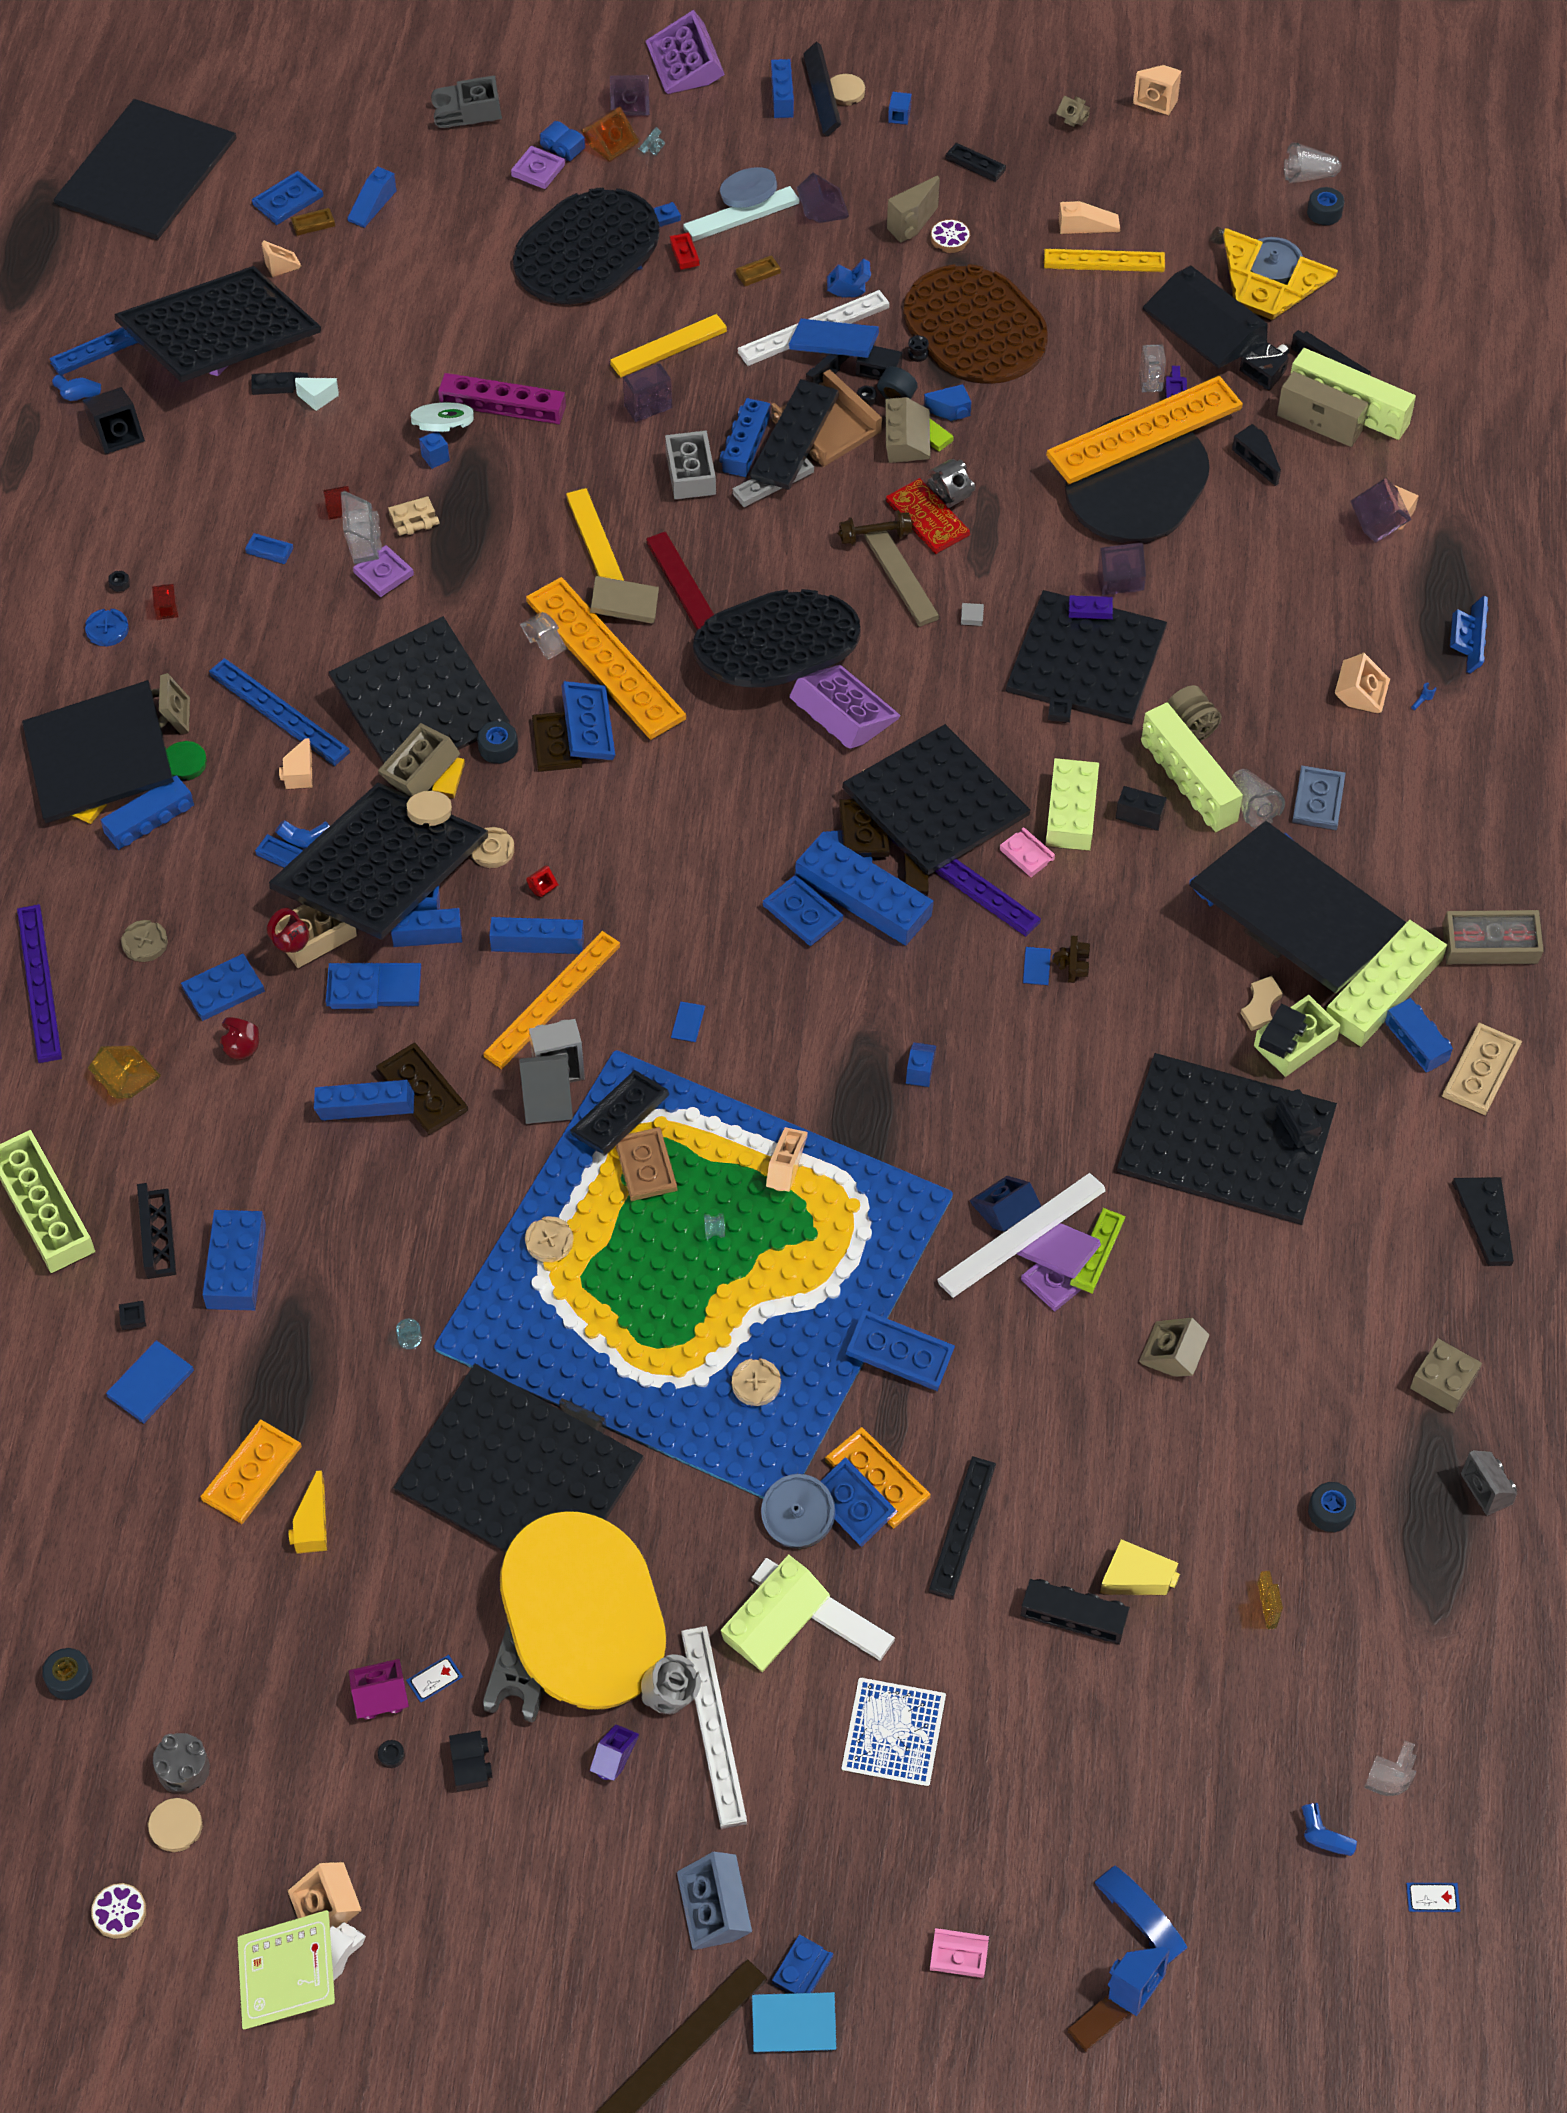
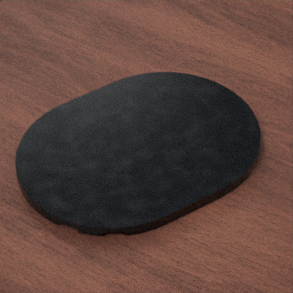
M594 188L589 189V192L579 195L575 193L554 206L519 239L513 256L516 277L527 292L547 302L577 304L597 299L616 288L651 256L660 236L658 218L653 207L645 199L627 190Z
M1129 414L1115 417V418H1113V419H1111V420L1105 422V423L1102 424L1100 427H1102V426H1104V425H1106V424H1109V423H1111V422H1113V421H1116V420H1118V419H1120V418H1123V417H1125V416H1127V415H1129ZM1190 431L1074 483L1068 484L1066 481L1067 504L1083 526L1103 538L1121 543H1126V541H1138V543L1154 541L1158 537L1169 535L1178 528L1203 492L1209 476L1208 455L1201 441Z
M801 589V592L775 591L720 611L707 619L701 629H698L695 633L693 643L694 657L704 672L719 681L742 687L776 686L804 677L846 658L856 648L860 640V619L849 604L833 595L828 597L818 594V591Z

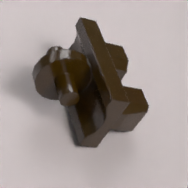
M1071 935L1069 952L1066 951L1065 947H1061L1058 952L1053 954L1052 960L1056 965H1059L1060 970H1064L1066 965H1069L1068 983H1075V977H1088L1089 962L1077 961V958L1089 959L1090 943L1078 942V936Z

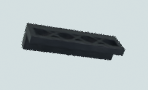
M1297 330L1293 334L1291 349L1300 354L1303 348H1306L1371 376V371L1309 332L1303 333Z
M147 1183L137 1184L143 1264L147 1279L177 1275L169 1188L149 1191ZM164 1197L165 1202L159 1209L151 1205V1199ZM159 1216L167 1222L160 1230L153 1226V1222ZM160 1237L168 1241V1244L162 1251L154 1245ZM162 1258L170 1262V1268L156 1269V1264Z

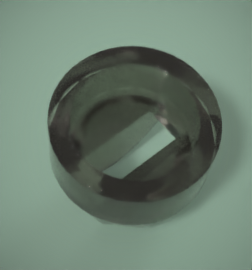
M1216 227L1210 236V241L1215 244H1223L1224 229Z

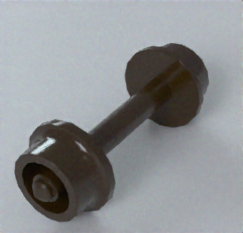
M899 510L895 511V521L854 527L853 519L849 517L847 521L839 522L837 534L840 536L842 544L850 543L852 546L856 545V535L895 529L899 539H903L904 535L912 534L914 522L911 520L909 512L900 513Z

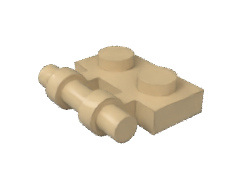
M428 496L388 508L389 515L394 527L397 528L399 536L404 534L411 535L414 534V531L421 529L429 530L432 529V526L440 524Z

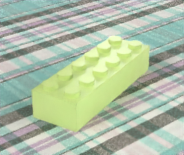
M1306 348L1302 349L1293 362L1291 373L1293 371L1368 402L1364 421L1365 426L1399 440L1410 425L1416 395Z
M1167 702L1146 712L1141 737L1143 746L1151 751L1155 761L1161 764L1166 770L1168 777L1176 782L1180 792L1188 797L1192 807L1203 816L1205 823L1211 826L1215 832H1218L1238 822L1243 794Z
M1409 920L1327 1006L1326 1012L1341 1025L1339 1032L1362 1047L1385 1022L1388 1010L1404 1002L1440 964L1444 958L1447 944Z
M29 1130L1 1143L0 1181L50 1273L94 1253L95 1249L87 1230L32 1131Z

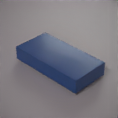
M253 533L245 551L250 555L285 564L293 551V544Z
M268 834L255 850L257 856L284 868L303 851Z

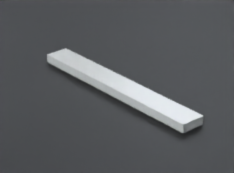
M878 290L810 319L851 324L888 309L889 302L881 291ZM798 323L739 347L738 354L749 366L788 350L789 342Z
M1087 1174L938 1278L939 1285L954 1298L1104 1193V1185L1092 1174Z
M707 1626L683 1630L681 1632L686 1658L695 1665L693 1668L696 1673L699 1672L701 1677V1688L695 1698L720 1827L725 1829L747 1824Z

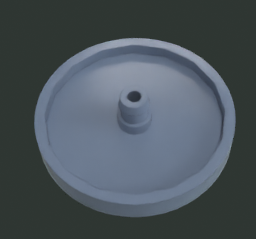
M761 167L744 169L732 174L722 183L720 187L723 202L731 207L744 208L764 202L775 193L777 180L775 174L769 169Z
M1265 237L1258 239L1263 243L1251 272L1282 284L1288 283L1300 256L1303 257L1299 248L1283 238Z
M792 1474L779 1479L768 1489L763 1498L761 1516L766 1530L774 1540L786 1547L801 1549L817 1544L829 1533L835 1519V1504L831 1493L821 1481L805 1474Z

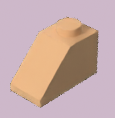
M304 739L283 757V767H279L280 781L284 780L286 789L313 787L310 739Z

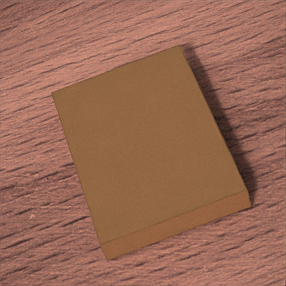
M660 1127L628 1134L616 1145L631 1201L677 1191V1184Z

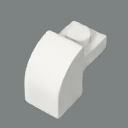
M345 1922L337 1928L334 1926L330 1928L333 1981L342 1974L348 1957L363 1945L366 1937Z

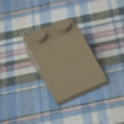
M938 176L888 199L887 229L900 243L916 236L938 208L940 180Z

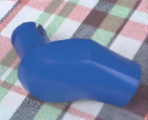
M58 374L52 380V384L60 390L61 397L69 401L99 395L101 391L100 383L85 378L67 381L63 375Z
M284 820L278 825L275 833L288 843L305 849L329 827V824L325 821L309 831L296 828Z
M1318 1803L1301 1806L1307 1829L1303 1835L1307 1842L1321 1849L1342 1855L1351 1856L1355 1853L1357 1840L1323 1827Z

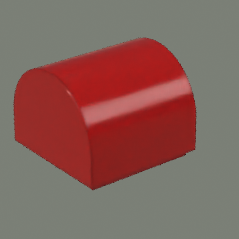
M546 865L526 879L529 888L538 897L544 896L558 886L552 871Z

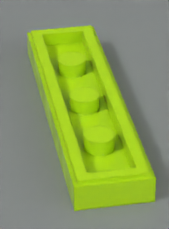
M1105 1208L1102 1209L1091 1234L1092 1237L1100 1240L1101 1246L1077 1276L1071 1279L1070 1285L1093 1294L1126 1216Z

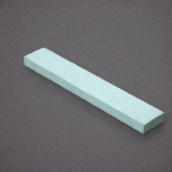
M791 186L775 191L770 198L757 205L744 208L730 207L685 223L684 230L686 233L689 232L692 242L797 205L799 204V198Z

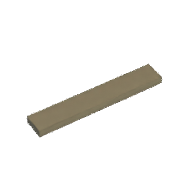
M881 531L864 534V538L918 626L920 627L939 620L937 611L888 532Z

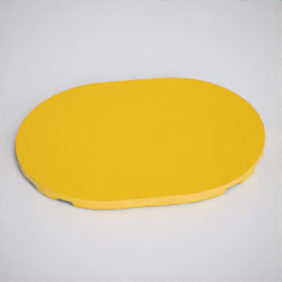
M558 1512L543 1516L531 1522L518 1533L506 1551L500 1571V1591L519 1659L529 1676L534 1678L550 1696L559 1701L563 1700L577 1705L578 1708L607 1709L622 1705L637 1697L641 1693V1681L644 1673L661 1658H664L666 1648V1632L663 1617L648 1567L637 1546L623 1531L608 1521L580 1512Z

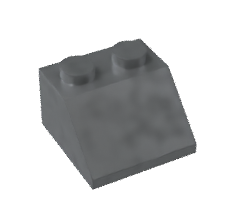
M1475 1450L1469 1452L1461 1475L1486 1516L1513 1505L1517 1496V1489L1514 1482L1508 1480L1500 1460L1495 1459L1492 1452Z

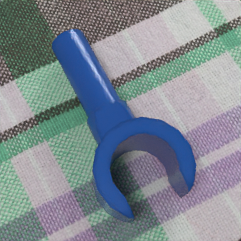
M1425 683L1421 696L1411 708L1416 710L1423 701L1433 699L1436 687L1433 690H1428L1430 683Z

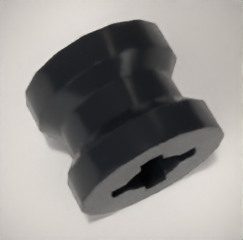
M917 335L911 337L908 342V357L912 361L922 362L928 357L927 349L929 342L924 336Z

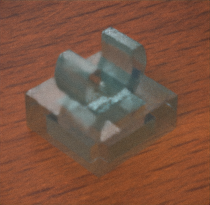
M655 127L641 144L639 150L645 154L650 148V151L657 155L660 152L659 148L665 145V142L658 138L662 132Z

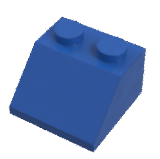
M1158 1947L1127 1952L1122 1960L1117 1959L1110 1969L1112 1977L1108 1983V1987H1110L1109 1999L1137 2016L1166 1975L1170 1949Z

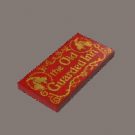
M920 478L886 496V502L894 511L899 510L900 513L909 512L911 520L914 522L912 530L935 554L970 536V530Z

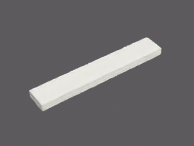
M766 1558L752 1576V1581L761 1586L779 1565ZM830 1597L811 1617L879 1661L882 1660L895 1641V1637Z

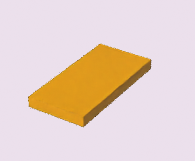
M260 1419L200 1496L201 1500L243 1524L302 1447L301 1443Z
M862 1427L825 1457V1462L832 1469L846 1457L898 1511L887 1522L893 1529L931 1496Z

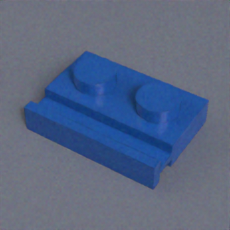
M799 1934L772 1979V1984L789 1994L812 1993L831 1962L833 1953L824 1950L823 1947Z

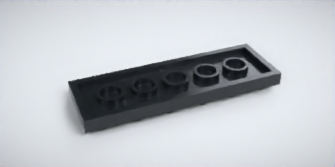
M800 379L750 473L751 479L790 490L839 396L838 390Z

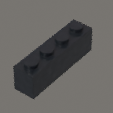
M1030 1579L1020 1616L1120 1645L1130 1607L1125 1606L1120 1601L1100 1599L1092 1593L1082 1594L1075 1592L1074 1589L1067 1586H1054L1043 1579Z

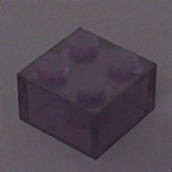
M660 363L623 377L624 406L635 422L672 408L671 378Z
M1384 478L1350 501L1364 533L1375 543L1411 520L1398 488L1387 478Z

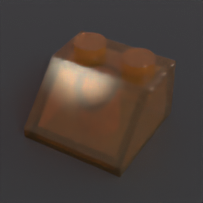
M621 107L608 111L581 129L590 147L608 161L613 160L640 142Z

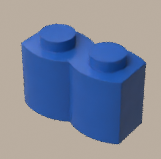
M554 121L539 134L540 145L544 150L556 153L557 156L567 161H571L585 149V137L578 131L569 129L558 121Z

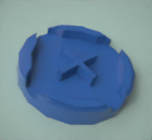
M111 608L106 611L105 609H100L92 613L85 623L87 638L98 646L116 645L127 636L129 631L126 616L122 612Z

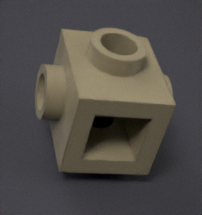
M1064 95L1056 114L1064 117V122L1073 127L1075 124L1082 126L1089 117L1090 107L1084 105L1086 101L1075 96L1072 99Z

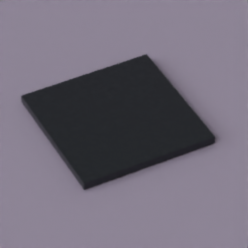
M148 680L22 721L45 823L174 782L151 685Z

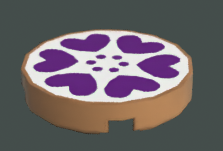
M954 219L939 221L931 230V243L935 248H940L946 253L962 251L970 242V230L961 221Z

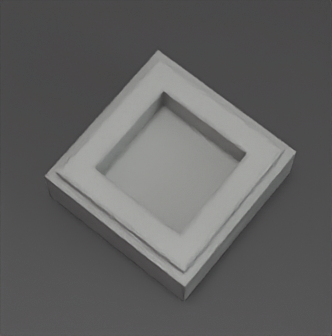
M962 603L961 625L982 626L984 604Z

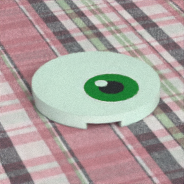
M460 403L428 404L413 410L411 413V423L413 425H418L421 430L432 432L450 431V428L458 425L464 428L474 420L473 409Z

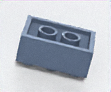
M712 1852L677 1872L692 1949L697 1950L731 1943L752 1932L735 1854Z

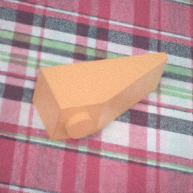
M1080 201L1060 202V234L1120 232L1118 214Z
M784 1128L769 1162L766 1187L777 1191H790L795 1180L808 1132Z

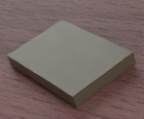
M595 576L590 612L654 624L659 587Z

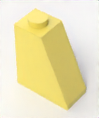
M1121 1539L1102 1581L1100 1593L1104 1595H1167L1169 1588H1175L1180 1576L1176 1572L1178 1563Z

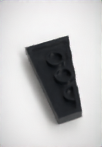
M1501 1177L1453 1178L1452 1184L1454 1189L1458 1191L1460 1203L1467 1212L1468 1221L1477 1235V1242L1487 1265L1512 1266L1514 1259Z

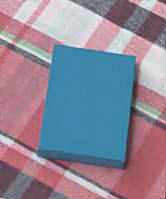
M835 1992L752 1995L754 2052L836 2050Z

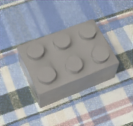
M707 431L665 435L666 456L674 499L716 495V477Z
M575 1019L561 1020L557 1023L538 1025L529 1029L532 1057L567 1054L569 1082L585 1080L582 1042Z

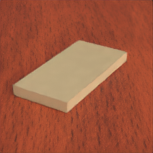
M1478 1023L1442 1097L1486 1116L1522 1041Z

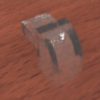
M540 612L520 624L530 643L536 641L547 660L567 649L557 631L559 629L558 625L547 613Z
M1405 1741L1396 1763L1376 1755L1364 1788L1385 1796H1396L1405 1792L1412 1784L1417 1772L1412 1770L1417 1756L1412 1754L1415 1744Z

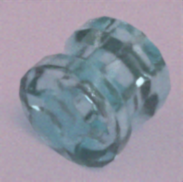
M720 1213L713 1217L709 1214L704 1215L706 1239H711L712 1236L725 1237L724 1214Z
M404 1319L397 1324V1340L402 1348L413 1349L420 1345L422 1334L420 1325L416 1320Z

